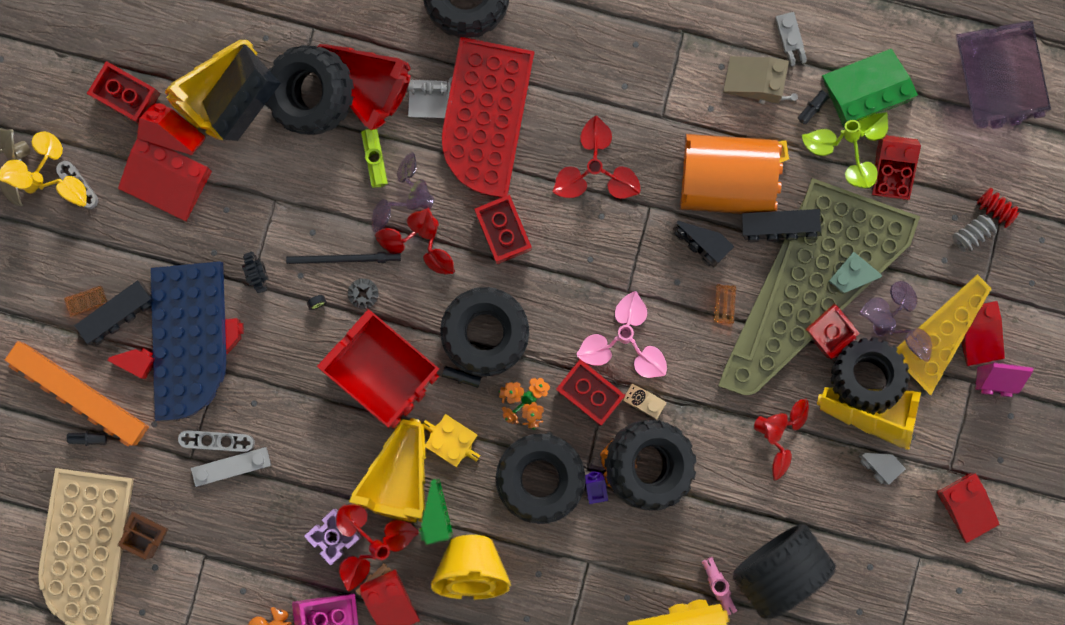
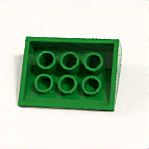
M892 48L822 75L843 128L849 120L859 121L871 115L885 112L913 101L918 96L910 76Z
M440 479L431 480L421 524L422 528L419 529L421 540H425L426 544L450 539L453 536Z

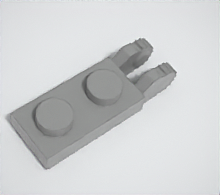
M790 12L776 16L775 21L790 66L795 65L793 51H798L801 63H805L807 59L795 13Z

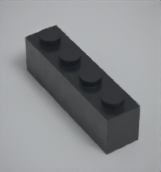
M820 209L742 213L744 240H748L751 243L759 242V239H767V241L773 242L778 241L779 238L797 240L798 237L817 239V236H822Z
M137 280L74 326L88 345L97 346L105 340V336L119 331L122 324L133 321L136 318V314L140 311L145 312L150 309L153 299L144 284Z

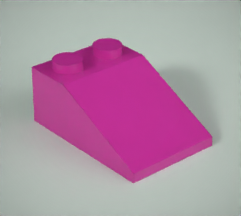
M998 363L977 367L975 390H982L981 394L993 395V392L1001 393L1000 396L1012 397L1013 394L1020 393L1033 373V368Z
M355 594L292 602L294 625H358Z

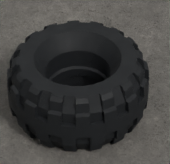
M423 0L426 12L435 26H438L444 33L450 36H458V38H477L483 36L488 31H492L503 20L509 5V0H483L477 7L463 10L453 6L450 0Z
M301 45L287 49L283 55H279L274 60V66L269 68V70L281 84L266 104L268 109L272 110V117L277 123H281L285 129L291 132L316 135L333 130L341 120L346 118L349 112L348 107L352 105L354 98L351 96L354 85L353 80L349 77L350 71L347 65L342 63L337 54L318 46ZM314 72L321 81L322 96L318 104L310 109L302 99L301 87L304 79Z
M478 287L461 293L449 304L441 321L440 337L445 353L458 368L476 376H494L509 370L521 359L528 345L529 324L524 309L511 295L497 288ZM487 314L494 316L503 327L501 342L491 350H479L472 346L468 340V325L472 319L479 315Z
M643 420L631 423L616 434L615 439L610 442L607 448L608 455L607 459H605L604 467L607 470L606 478L608 484L611 485L614 494L619 499L634 508L658 511L674 506L680 502L684 495H687L691 489L690 484L692 480H695L696 471H694L697 460L696 454H693L692 451L693 445L689 438L682 434L680 429L667 422ZM648 446L657 449L663 462L661 474L652 483L642 482L635 471V460L638 453Z
M532 434L515 441L503 453L496 470V488L502 503L514 516L529 523L548 524L564 518L578 505L585 488V470L580 456L566 441L549 434ZM544 460L556 468L559 482L555 491L550 495L535 497L524 488L522 474L531 462Z

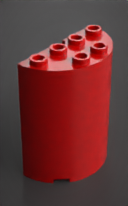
M369 309L317 366L319 370L388 428L392 427L393 429L400 423V418L403 415L407 417L413 410L414 402L417 401L419 403L423 399L428 385L434 384L439 378L437 374L439 368Z

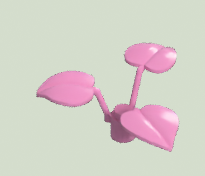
M636 291L625 296L616 307L615 318L617 322L626 324L619 328L618 336L607 345V339L599 334L590 335L583 341L577 352V357L589 365L600 366L610 361L612 353L609 348L617 341L623 344L631 342L636 352L640 355L634 361L635 370L639 375L645 378L662 377L666 375L667 371L666 360L659 349L647 346L641 352L633 339L634 331L630 324L639 326L647 318V308Z

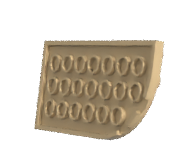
M55 468L38 575L40 590H42L46 605L66 625L111 624L123 549L117 545L125 531L123 528L128 518L133 478Z

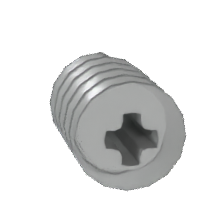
M986 214L979 215L976 220H972L970 224L965 225L964 229L962 228L958 233L953 234L952 238L962 252H965L966 248L972 251L973 247L971 244L978 247V239L984 242L985 238L983 235L990 238L991 234L989 231L997 233V229L993 221Z

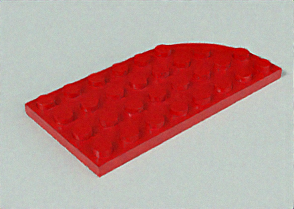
M460 37L442 130L443 154L451 172L466 187L483 195L502 198L507 196L535 51Z

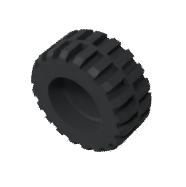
M873 337L869 341L867 338H860L859 341L855 340L849 346H846L835 360V364L831 369L833 374L830 378L831 384H835L833 391L834 394H839L838 400L841 403L845 402L848 406L872 415L876 412L881 414L887 409H891L907 390V382L910 380V374L906 373L909 370L908 363L903 362L905 357L902 353L898 354L896 352L898 348L894 345L890 347L888 345L889 342L885 340L878 342V338ZM869 362L879 367L886 379L885 388L880 391H871L862 387L854 376L853 368L855 364Z

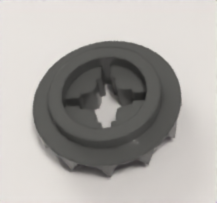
M360 278L353 281L348 288V298L351 304L357 308H369L378 299V288L369 279ZM358 287L362 290L368 289L366 292L368 300L363 296L356 299L360 294Z

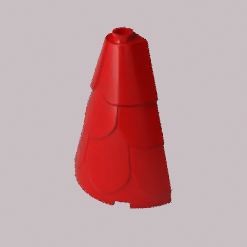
M319 44L318 47L334 52L340 57L342 63L347 65L350 71L349 77L353 80L354 85L351 95L354 98L352 105L349 106L361 122L371 130H375L385 124L384 119L387 116L392 117L407 92L411 76L408 74V71L411 70L410 65L400 58L357 51L349 47Z

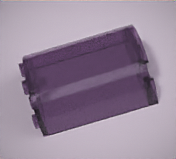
M1033 20L1000 26L995 29L988 28L956 34L973 125L977 129L991 126V129L1002 128L1003 124L1010 123V126L1022 124V121L1032 117L1037 119L1046 116L1045 113L1051 110Z

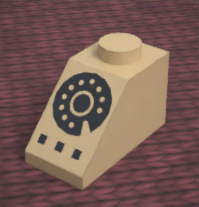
M634 384L630 386L622 400L654 420H657L667 403Z

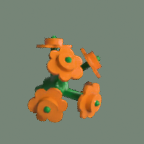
M532 378L529 382L531 385L529 391L524 393L520 383H506L505 387H501L499 391V398H503L502 403H505L506 397L507 402L510 404L520 400L522 403L513 411L503 406L504 419L508 423H515L517 425L519 422L516 413L522 408V417L527 418L528 423H522V425H528V428L533 430L539 427V423H543V421H536V419L540 420L542 418L544 408L539 405L537 406L535 402L537 398L548 395L549 384L544 382L542 378Z

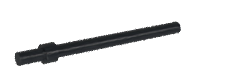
M386 252L354 255L286 256L287 264L377 261L378 263H386V261H401V253L386 254Z

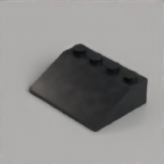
M247 45L242 47L202 102L212 127L223 140L238 141L281 84Z

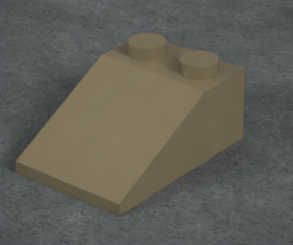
M730 56L723 93L779 104L783 96L789 61L772 57Z

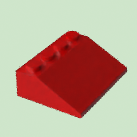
M137 138L130 151L118 189L186 222L212 171L208 167L167 147Z

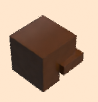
M132 512L123 528L125 531L117 546L145 560L151 559L157 548L161 545L168 528L136 512Z

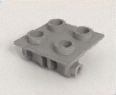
M410 80L408 87V117L445 118L447 81Z

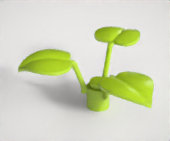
M877 113L859 121H847L845 123V130H841L837 141L835 133L827 129L802 134V140L805 147L811 153L818 156H826L833 152V146H837L843 136H845L848 142L854 143L856 165L847 168L845 178L852 186L864 189L870 188L876 183L878 172L875 165L871 162L860 164L857 140L860 136L863 137L864 135L868 140L872 141L884 138L888 133V113Z

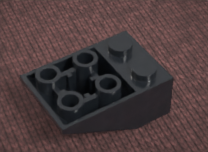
M677 221L673 227L676 237L680 240L684 239L689 244L688 248L696 254L698 252L703 257L701 260L708 267L712 266L714 268L734 247L719 232Z

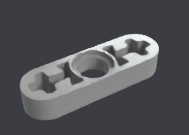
M68 161L60 162L56 168L59 177L63 180L66 176H69L63 173V168L65 166L68 167L70 174L81 180L85 189H88L86 195L93 197L91 198L92 203H86L85 208H95L98 204V197L76 167Z

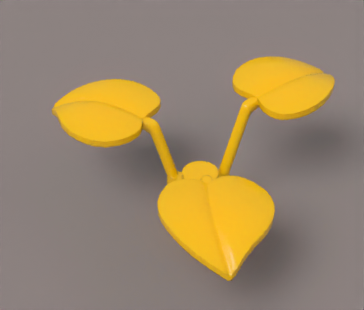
M49 132L36 133L32 138L31 144L34 150L44 155L35 172H28L26 164L19 160H10L0 169V181L15 188L24 189L28 193H34L38 188L42 190L44 187L58 183L56 190L62 198L75 205L86 206V189L79 179L66 176L63 180L56 179L43 184V176L39 171L48 157L57 160L63 152L60 141Z

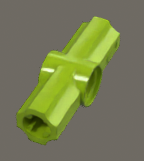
M365 129L361 131L371 186L372 188L384 187L388 185L378 130ZM373 154L379 155L377 162L370 161V157Z

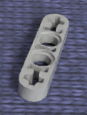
M187 430L181 432L178 437L179 444L185 448L248 452L255 445L253 437L247 434ZM187 434H189V437L197 438L196 434H199L197 442L190 441L188 445H186V441H183V437H187ZM205 435H209L212 438V443L209 446H205L202 443V438ZM225 436L231 439L229 447H223L221 444V440ZM245 438H247V441H250V445H247L246 449H244V445L237 444V448L234 449L236 441H244Z

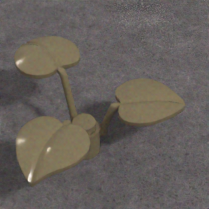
M0 128V153L3 152L9 160L22 161L21 158L30 155V148L25 141L14 144V130ZM0 181V188L4 196L11 203L23 206L18 188Z

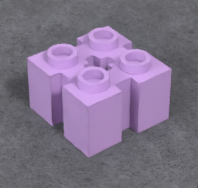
M333 509L322 519L325 523L322 527L316 525L304 536L314 548L320 546L323 549L320 554L330 565L334 564L344 554L342 549L345 546L349 549L362 538L357 531L351 537L344 536L339 532L336 526L337 509ZM331 531L337 534V541L329 539Z

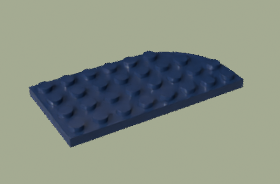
M220 261L151 268L153 358H155L153 362L155 421L178 420L197 414L198 411L208 406L214 399L220 383L223 382L226 371L224 268L223 262Z

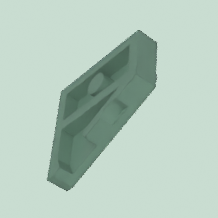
M852 252L828 282L844 294L877 280L882 275L859 255Z

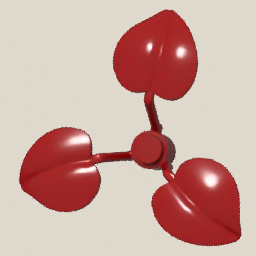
M598 116L592 117L585 124L580 137L581 144L585 149H594L593 159L587 164L588 170L581 175L576 167L568 166L563 168L556 177L553 193L565 198L578 197L587 189V182L583 178L589 173L598 175L602 172L611 178L608 181L607 187L612 196L623 199L640 194L639 180L631 169L619 166L614 170L613 175L603 169L602 162L597 159V148H607L612 141V133L610 128Z
M429 208L414 212L408 216L407 224L413 232L406 238L401 239V234L390 228L381 229L376 232V240L390 253H402L405 249L403 243L417 233L422 238L430 239L428 245L429 253H425L423 256L425 264L431 270L440 274H453L455 272L453 260L446 251L441 249L432 250L433 239L437 234L439 222L433 217Z
M807 398L801 399L794 404L790 413V421H788L786 414L780 413L768 419L759 416L754 423V430L765 434L764 437L767 438L768 442L774 444L780 450L773 460L772 474L774 481L786 473L792 460L791 451L788 449L784 451V448L777 442L781 439L786 426L792 425V430L796 431L805 424L809 413Z
M357 504L340 507L336 515V526L339 532L344 536L351 537L358 531L370 543L369 552L372 554L360 555L359 558L349 556L342 561L339 567V575L346 590L351 591L357 587L368 575L370 562L365 558L384 560L389 556L390 550L397 552L404 549L419 534V531L404 520H393L384 528L386 537L382 539L383 542L380 540L373 541L360 529L367 521L366 510Z

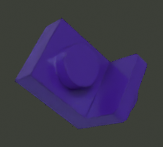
M590 472L588 475H585L589 504L608 501L603 472Z

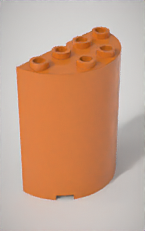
M686 134L680 210L734 214L777 211L776 197L777 194L781 193V182H778L779 174L783 172V163H780L782 144H779L778 140Z

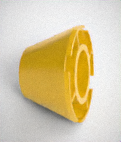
M463 535L451 539L431 582L433 592L453 599H462V596H473V600L493 598L507 593L509 587H511L510 580L493 541L488 537L480 535Z

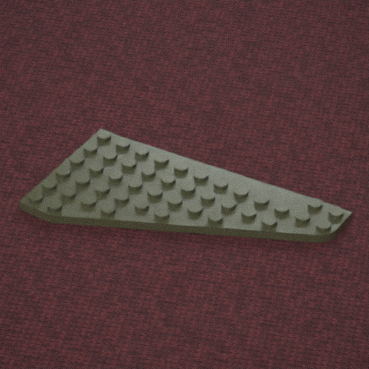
M812 178L799 210L820 209L822 236H817V239L798 237L797 240H786L785 238L724 367L718 387L740 395H751L758 392L813 339L805 330L833 304H836L842 311L871 283L869 282L842 294L828 282L852 252L859 255L881 274L911 245L920 216Z

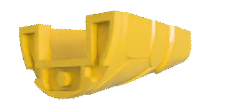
M246 39L238 40L215 53L211 59L172 82L165 90V94H169L166 97L167 100L181 116L196 128L206 129L205 133L219 140L223 139L212 127L202 102L244 45H247L257 56V52L253 49V44Z
M825 387L823 394H819L817 405L820 406L821 411L848 425L852 424L866 433L909 450L921 392L905 391L900 400L891 409H887L881 414L876 412L874 415L848 406L845 402L841 403L838 400L839 394H834L831 387ZM868 389V390H871V391H880V390H883V389Z
M410 418V420L403 419L383 445V450L368 468V472L352 493L349 501L351 504L360 505L365 510L368 508L373 513L385 517L415 523L419 519L418 522H422L425 511L424 460L426 459L424 426L420 420Z

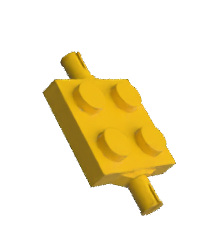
M445 414L436 426L427 420L422 424L426 430L431 432L425 448L457 468L461 460L466 456L475 462L481 456L471 450L472 443L478 435Z

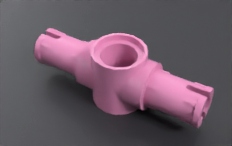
M713 557L703 560L701 563L709 577L707 579L710 584V590L715 594L716 599L720 601L728 615H731L729 608L732 613L737 612L730 597L729 583L724 579L722 573H719ZM722 581L724 588L718 592L714 588L715 583Z

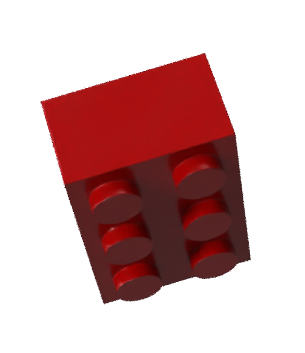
M107 61L87 92L92 99L138 125L139 118L156 103L160 96V93L154 87Z
M510 195L474 209L496 265L532 251L531 244Z
M581 359L556 388L559 394L599 426L603 425L626 396Z

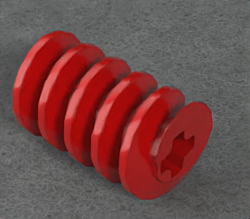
M989 188L976 204L981 203L980 210L985 207L987 208L986 215L993 212L992 219L1000 217L999 224L1005 221L1004 228L1006 229L1019 215L1020 212L1017 213L1018 207L1014 206L1011 208L1012 202L1005 203V197L998 199L1000 194L996 192L992 195L993 188Z

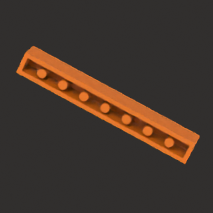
M17 341L5 358V361L9 363V368L16 372L20 370L25 374L24 378L32 383L38 382L41 384L40 388L49 394L53 392L57 395L56 399L63 404L68 402L73 406L71 408L73 411L80 415L84 413L88 416V421L95 425L99 423L104 427L103 430L111 436L117 435L120 437L119 441L128 447L130 445L137 446L149 428L147 424L24 342Z

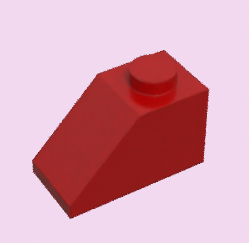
M238 318L225 319L226 355L241 340V334H244V324Z
M143 348L142 351L134 349L111 356L107 361L141 379H146L153 367L155 358L152 357V352Z

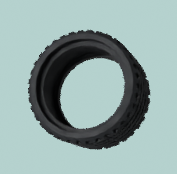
M798 524L779 534L746 558L733 572V580L740 590L745 593L746 598L751 602V605L762 619L770 620L791 610L819 590L835 573L836 564L829 558L828 553L823 549V546L817 541L818 539L812 534L807 525Z

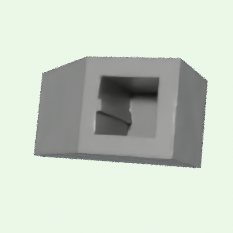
M861 453L859 455L862 459L860 461L867 470L871 469L875 473L873 476L880 484L889 485L906 470L893 454Z

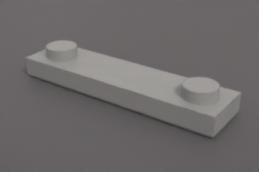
M267 447L196 466L191 468L195 487L272 465Z

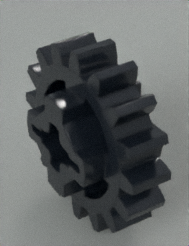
M252 251L243 254L245 264L242 265V269L247 283L250 286L253 285L257 293L266 291V280H269L263 261L257 259V256Z

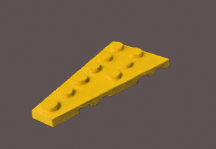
M978 274L896 347L898 348L896 352L898 354L902 353L905 357L903 362L908 363L909 370L907 372L930 395H932L937 383L940 381L945 369L991 290V287Z

